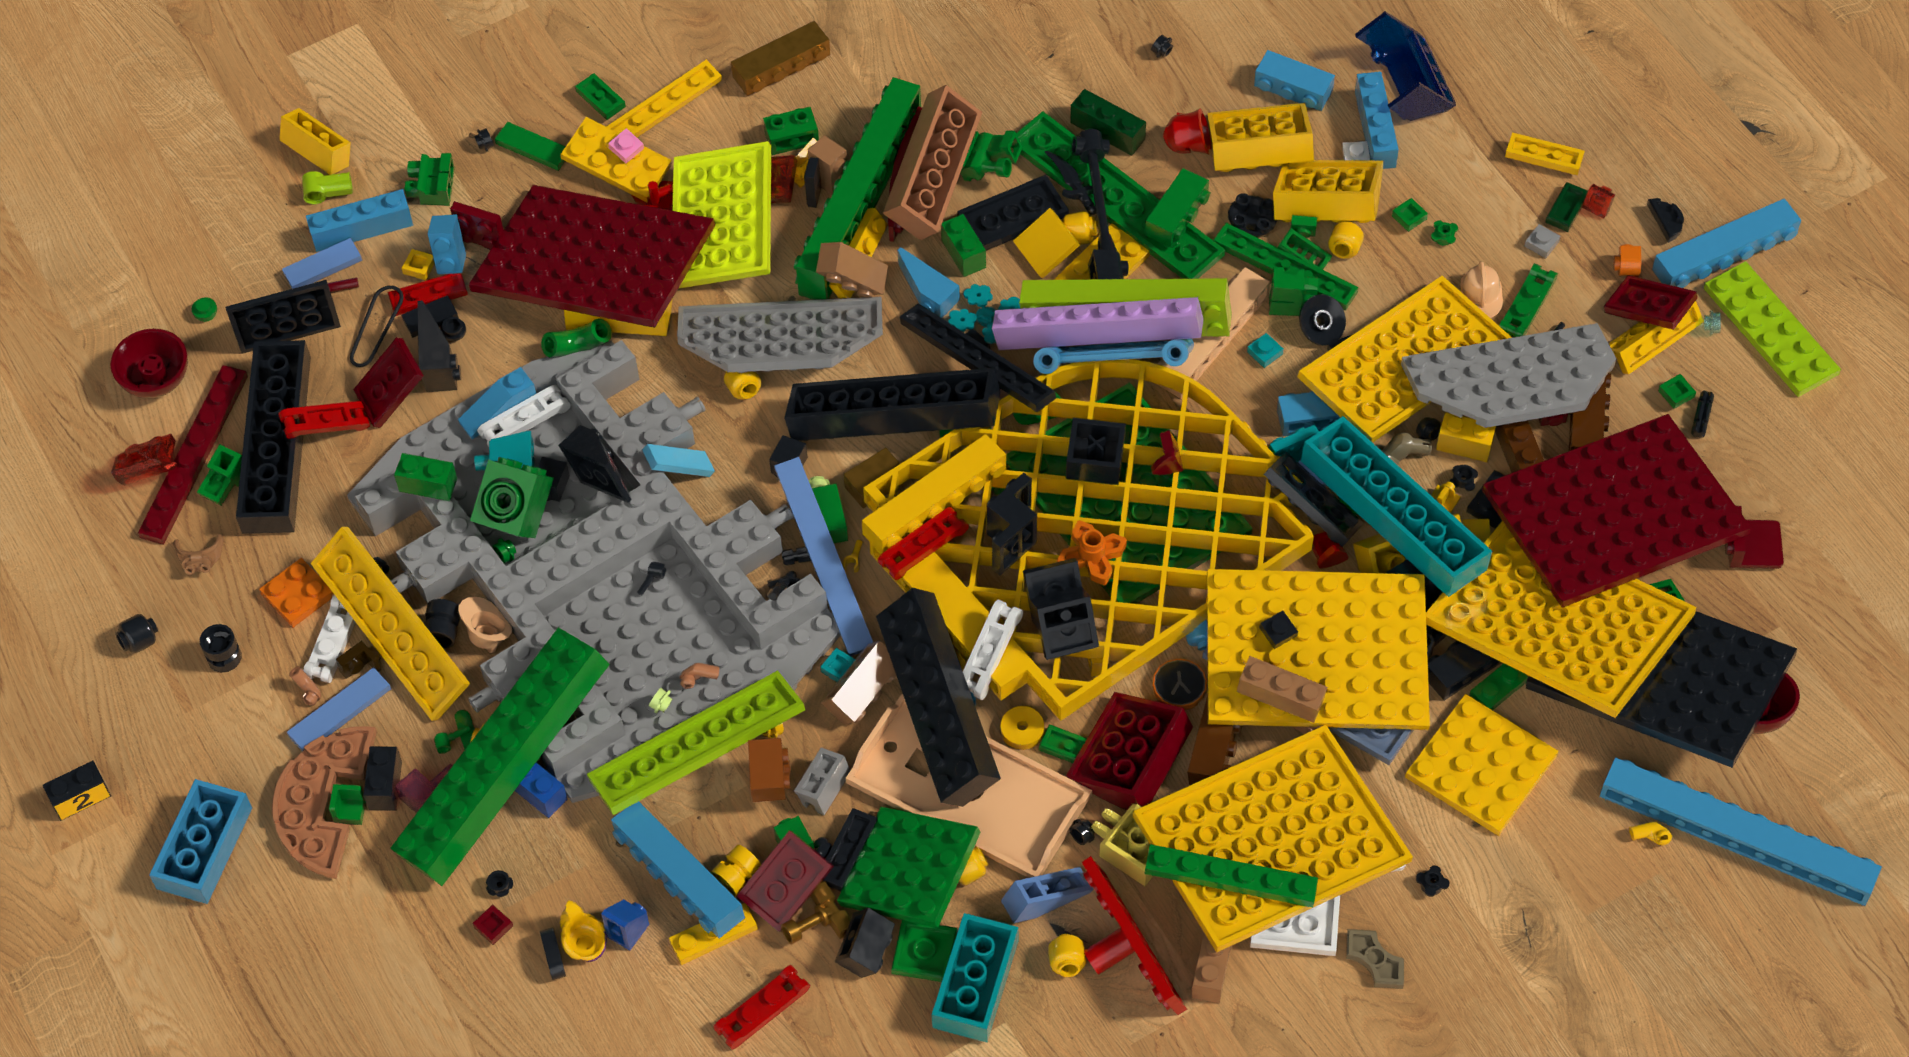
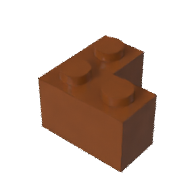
M781 738L748 740L752 802L786 800L785 789H790L791 777L788 748L782 747Z

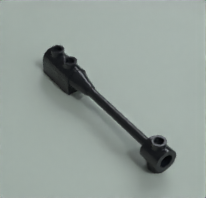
M1097 129L1083 130L1072 139L1073 156H1080L1082 162L1089 164L1099 229L1098 250H1093L1088 263L1090 280L1124 279V276L1128 275L1129 265L1128 261H1121L1120 253L1117 251L1109 234L1098 163L1103 160L1105 154L1108 155L1110 142L1107 139H1102V134Z

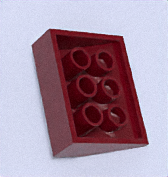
M1114 692L1065 777L1091 789L1093 795L1121 809L1128 810L1132 804H1138L1141 807L1146 806L1155 797L1192 731L1193 725L1182 707Z

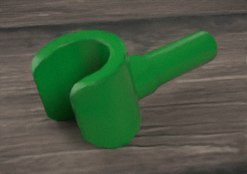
M466 725L449 734H436L434 742L438 753L444 754L451 750L450 741L471 731L469 726Z

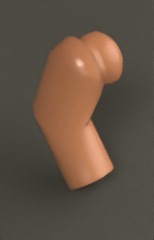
M694 663L681 672L680 684L685 689H691L694 687L695 681L701 677L717 680L719 666Z
M298 666L292 669L289 676L305 692L303 701L310 706L315 705L317 700L321 699V691L301 667Z

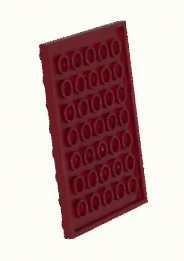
M532 185L503 230V234L497 239L470 281V291L655 328L715 227L714 218Z
M1669 414L1483 484L1482 491L1561 608L1747 536L1751 533L1752 529Z

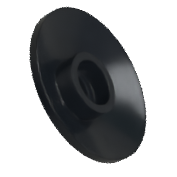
M1321 294L1309 298L1303 304L1300 310L1299 322L1301 330L1308 340L1314 344L1325 346L1341 338L1346 326V317L1342 306L1337 300L1331 296ZM1317 317L1320 319V325L1317 323Z

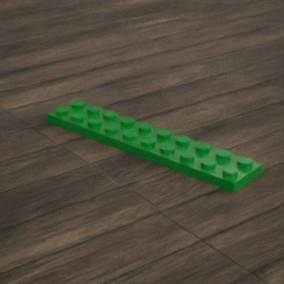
M1044 111L1016 133L1023 146L1020 155L1063 188L1073 190L1072 187L1065 183L1060 170L1045 151L1054 153L1067 161L1076 170L1079 179L1084 182V186H1092L1089 164L1082 162L1080 156H1073L1072 139L1075 135ZM1103 158V160L1098 162L1107 221L1149 250L1150 255L1181 279H1199L1225 256L1224 248L1191 223H1188L1183 238L1180 241L1177 240L1172 248L1145 236L1146 220L1160 200L1107 159ZM1090 194L1089 196L1094 203V196Z

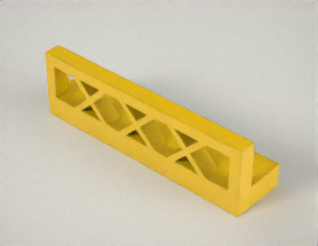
M1695 301L1674 330L1639 322L1611 341L1609 346L1618 361L1622 373L1629 375L1698 327L1704 320Z

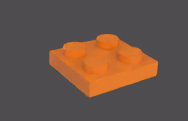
M302 558L259 589L261 595L293 628L331 600L334 595L323 579Z

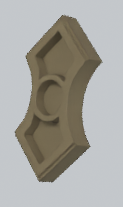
M1348 929L1346 959L1354 960L1366 967L1372 975L1374 987L1403 989L1404 959L1388 953L1380 945L1376 931Z

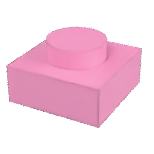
M627 128L608 143L609 149L624 163H628L644 149V144Z

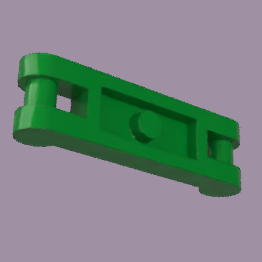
M1533 264L1516 298L1499 324L1510 336L1520 337L1526 335L1557 279V272L1552 270L1548 272L1541 269L1542 266ZM1538 278V279H1541V280H1543V281H1545V282H1544V284L1542 285V284H1540V283H1538V282H1535V281H1536V279Z

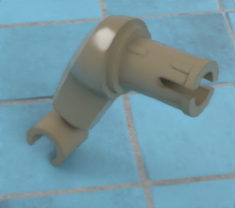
M1400 433L1390 440L1382 452L1398 465L1410 453L1428 456L1432 451V446L1426 444H1432L1429 439L1412 438L1409 433Z

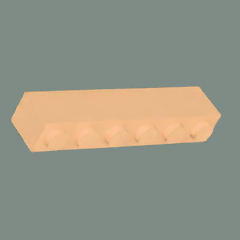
M1246 267L1239 275L1235 274L1228 286L1232 311L1230 335L1192 338L1194 348L1182 365L1170 366L1163 359L1159 361L1158 365L1178 371L1197 381L1269 297L1270 281ZM1157 384L1158 386L1162 387L1163 389L1182 399L1183 394H1181L1180 392Z

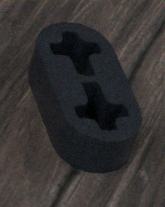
M554 928L541 930L540 936L552 980L566 977Z

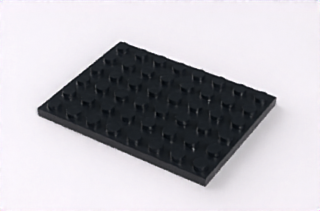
M1696 611L1693 618L1616 718L1531 676L1526 681V689L1733 768L1796 657L1797 648Z

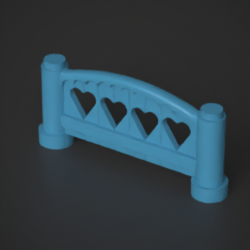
M1191 338L1075 347H1044L1036 352L1033 363L1035 368L1043 374L1054 372L1058 369L1060 363L1163 357V360L1170 366H1180L1188 359L1189 353L1194 348V342Z

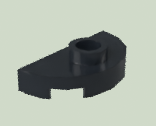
M1660 198L1648 199L1647 206L1667 242L1675 240L1680 235L1684 223L1682 211L1676 204L1672 203L1671 205L1661 201Z

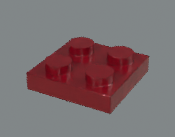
M456 201L453 202L450 211L451 215L457 214L463 242L478 244L491 250L497 239L504 232L500 215Z

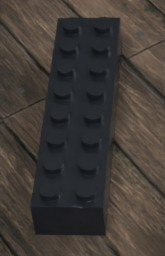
M305 340L254 342L236 519L242 534L295 532L303 435L288 439L284 432L285 424L280 421L278 413L287 408L306 406L311 356ZM294 419L295 424H301L299 419Z
M994 368L796 383L792 385L784 419L790 437L798 441L983 428L995 425L1001 391Z
M911 588L879 613L876 619L940 802L963 807L998 782L1001 777L936 596L932 592Z

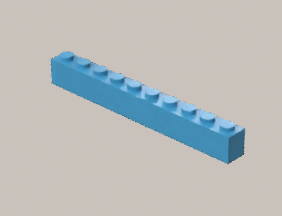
M1615 757L1600 793L1601 798L1863 906H1866L1882 866L1875 864L1871 859L1860 858L1848 853L1844 848L1833 847L1823 843L1815 836H1806L1796 832L1788 825L1774 823L1761 814H1752L1734 803H1726L1714 798L1713 795L1707 792L1691 789L1683 782L1672 781L1662 777L1656 771L1642 769L1629 760H1620Z

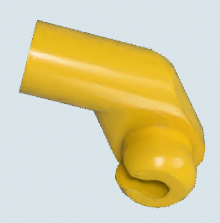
M1657 822L1629 827L1632 840L1648 838L1661 846L1669 844L1672 840L1670 831Z

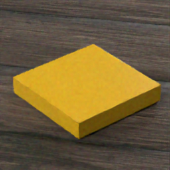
M1051 208L1013 240L1041 278L1049 274L1080 246Z

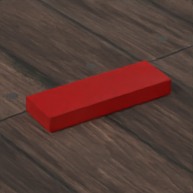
M447 274L400 288L404 298L396 316L418 308L417 301L423 300L424 304H428L448 295L450 300L467 296L468 292L462 274ZM396 290L387 292L393 312L400 299L399 293Z

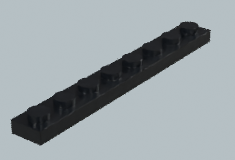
M919 303L899 317L901 325L969 369L994 368L1000 389L1035 412H1039L1056 399L1053 389Z

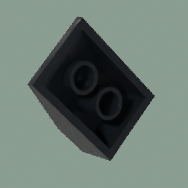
M423 300L417 301L419 368L424 375L422 381L426 392L457 390V381L462 378L457 354H452L448 341Z
M579 425L558 446L580 483L629 503L632 499L613 461V454L602 442V435L594 428L590 429Z

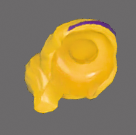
M568 900L565 905L566 908L561 913L559 922L562 930V947L565 953L572 959H582L586 962L595 961L603 955L606 949L607 938L604 923L602 920L595 918V916L584 913L583 909L576 902Z

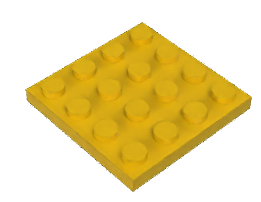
M1465 694L1407 770L1405 778L1499 836L1556 759L1559 751Z

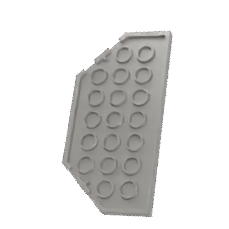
M882 297L679 306L678 345L727 372L744 373L748 371L769 372L772 370L832 368L883 335Z
M1598 323L1404 356L1401 360V366L1419 401L1426 404L1431 401L1441 405L1443 411L1460 418L1463 415L1475 419L1477 425L1487 428L1585 410L1592 396L1597 393L1603 384L1608 372H1611L1615 366L1616 357Z

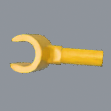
M856 540L853 552L844 558L843 567L845 571L849 563H855L854 573L859 571L858 555L863 543L861 540Z

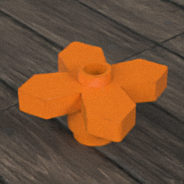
M1079 520L1072 531L1071 537L1076 546L1064 548L1057 562L1076 558L1079 569L1087 567L1091 581L1106 585L1112 575V566L1108 560L1122 556L1126 548L1127 539L1114 533L1104 537L1100 531L1094 529L1093 525Z

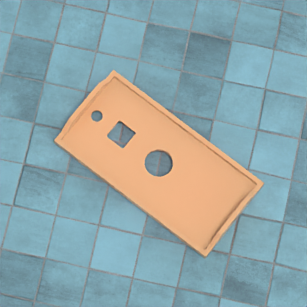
M901 694L897 702L886 709L860 748L853 768L846 777V783L900 811L977 826L981 833L975 847L978 846L985 856L1028 878L1043 875L1068 835L1070 827L1074 825V820L1078 819L1091 798L1092 790L986 737L1001 779L985 790L979 799L970 801L963 807L941 803L930 771L924 777L905 767L916 749L922 751L904 696ZM894 742L897 745L896 751L891 753L885 751V744Z

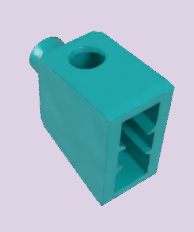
M531 431L491 439L489 441V454L474 456L475 470L484 471L488 459L498 461L499 457L522 462L524 465L535 467L534 442Z

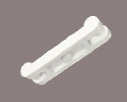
M551 385L485 422L478 428L477 432L482 439L487 440V446L489 447L491 439L525 432L557 413H565L570 409L571 404L566 397L561 396L562 392L557 385ZM500 429L501 432H499V433H497V434L495 435L494 432H495L496 430Z
M335 595L332 596L330 609L309 661L306 662L303 669L311 679L317 677L327 683L332 682L338 667L336 658L343 654L355 624L354 619L348 612L346 615L340 614L341 609L345 608ZM319 664H325V665H326V666H324L323 668H322V667H318Z
M996 600L963 670L969 691L973 693L974 697L981 700L988 694L989 684L992 680L991 675L999 665L1014 629L1023 616V610L1017 607L1010 608L1006 602ZM1002 616L1007 618L1004 625L998 623ZM975 673L981 675L977 683L973 681Z

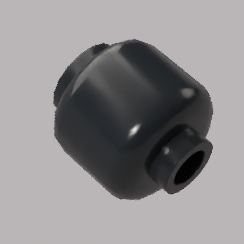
M136 614L120 622L115 635L124 651L129 650L132 653H138L155 644V633L158 632V628L151 617L146 619L142 614Z

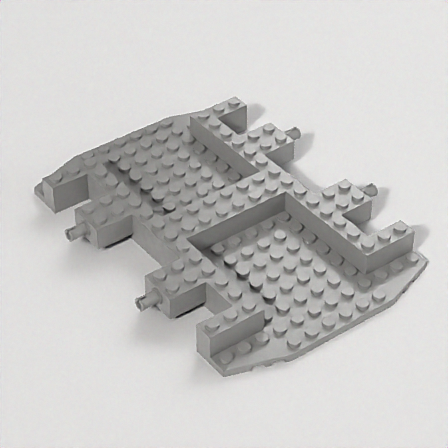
M609 340L594 349L566 356L545 357L533 360L521 367L534 383L536 394L551 385H557L562 392L561 396L566 397L571 404L570 409L565 413H557L527 430L531 431L534 442L535 467H538L542 457L567 462L570 475L560 502L553 500L546 502L536 538L519 537L470 521L485 470H475L474 456L489 454V447L487 446V440L482 439L480 435L471 439L458 422V419L492 385L401 437L347 494L350 503L375 536L419 510L422 511L434 527L430 532L396 551L400 567L404 573L390 581L399 593L413 586L428 604L429 601L439 599L470 579H473L488 601L492 602L512 626V633L518 639V642L480 665L484 681L488 687L468 697L471 706L477 713L496 700L500 701V703L558 627L596 649L610 664L573 714L577 719L563 727L541 755L544 766L552 776L564 785L566 795L572 803L599 796L590 783L587 773L777 670L795 691L797 684L805 674L808 675L816 661L821 656H824L841 636L835 619L828 609L826 592L812 574L807 575L782 591L777 600L769 599L767 601L746 576L782 553L781 536L775 528L793 519V514L786 504H783L768 515H764L752 500H749L706 526L664 472L651 469L642 449L647 444L684 449L695 444L693 428L688 423V420L704 412L706 409L699 397H695L679 408L675 407L663 392L620 418L606 399L640 380L636 357L622 340L615 344ZM579 425L590 429L594 428L602 435V442L613 454V461L632 499L629 503L580 483L558 446ZM496 430L494 434L496 435L497 433L501 432V430ZM402 453L453 462L457 482L450 501L399 492L394 474ZM499 538H502L504 541L510 540L514 545L516 554H514L513 561L503 563L493 550L492 546L498 543ZM651 562L665 564L666 574L664 578L654 577L653 582H651L643 596L639 595L637 591L648 575L649 564ZM694 663L719 666L717 680L701 677L695 681V685L691 689H685L681 686L680 674ZM660 688L666 692L670 690L669 697L673 700L666 711L663 713L659 710L658 713H654L655 710L649 707V703Z

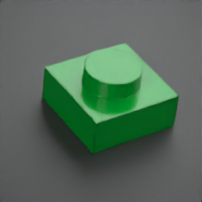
M1410 198L1392 210V217L1409 232L1427 220L1428 213L1415 200Z
M1292 215V229L1306 238L1310 236L1315 237L1317 217Z
M1681 374L1659 385L1658 392L1673 409L1695 398L1696 391Z

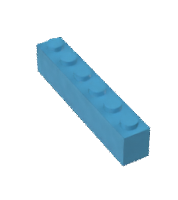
M1784 198L1657 254L1652 271L1661 283L1684 288L1696 279H1704L1714 271L1727 269L1741 259L1747 260L1759 251L1769 250L1777 243L1793 239L1798 234L1801 219Z
M639 801L611 819L614 827L612 834L621 845L625 843L630 848L629 851L637 862L643 861L647 865L648 872L655 880L660 878L664 882L663 885L666 891L672 897L677 896L681 900V904L688 914L692 915L694 913L699 918L700 925L707 933L712 931L718 938H721L745 919L742 904Z

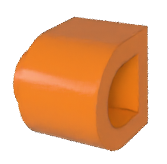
M1624 244L1619 247V255H1614L1613 269L1618 271L1619 276H1640L1641 246Z

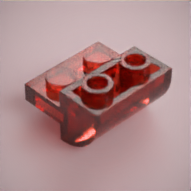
M172 434L162 437L156 436L150 441L129 446L125 449V452L115 457L111 474L117 482L126 486L174 470L177 466L172 458L176 444L175 438Z

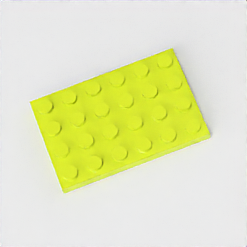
M768 141L674 157L673 211L714 218L715 222L713 231L679 288L770 274L771 145Z

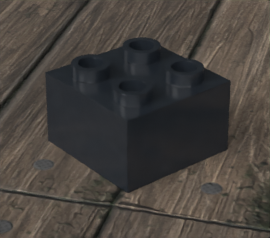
M1073 418L1066 461V479L1119 485L1126 424Z

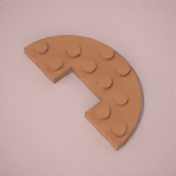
M349 727L340 729L339 733L327 737L322 735L304 747L305 750L294 760L291 759L278 779L272 804L273 820L278 836L287 852L299 864L316 874L337 879L350 827L348 824L325 821L331 800L333 784L336 783L337 777L364 780L369 747L374 745L377 734L375 727Z

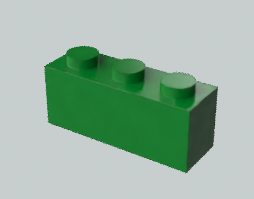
M1182 168L1147 218L1145 236L1172 248L1177 240L1180 241L1183 238L1188 223H1193L1196 219L1199 207L1208 202L1211 194L1208 191L1209 180Z

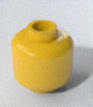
M1077 212L1064 216V225L1080 245L1091 243L1093 237L1097 236L1094 216H1090L1087 212Z
M1344 221L1334 226L1328 240L1330 251L1342 259L1353 258L1358 254L1364 240L1363 231L1352 222Z
M726 371L724 383L735 398L745 400L757 394L761 387V378L756 371L744 373Z
M978 846L974 847L959 880L964 886L975 882L986 874L985 867L989 864Z
M1062 934L1049 943V962L1051 969L1056 974L1063 977H1073L1082 971L1087 961L1083 941L1077 936Z

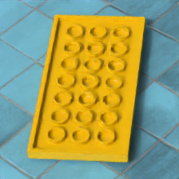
M1440 276L1299 370L1297 378L1340 417L1344 416L1373 443L1428 405L1417 399L1401 366L1402 357L1512 337L1444 276Z

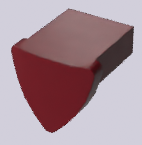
M1168 430L1160 433L1164 455L1151 466L1152 474L1167 475L1183 471L1178 443L1171 431Z

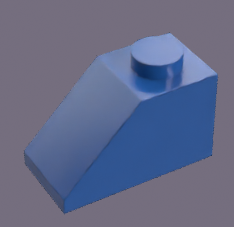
M624 899L604 909L601 913L607 937L629 951L650 925L646 909L636 902L631 904Z

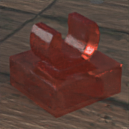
M1592 184L1582 208L1604 219L1610 211L1615 194L1611 193L1612 189L1604 185L1599 187Z

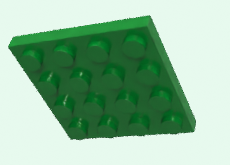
M880 807L876 816L878 821L867 839L837 902L842 907L855 910L870 908L882 916L938 928L981 832L977 826Z

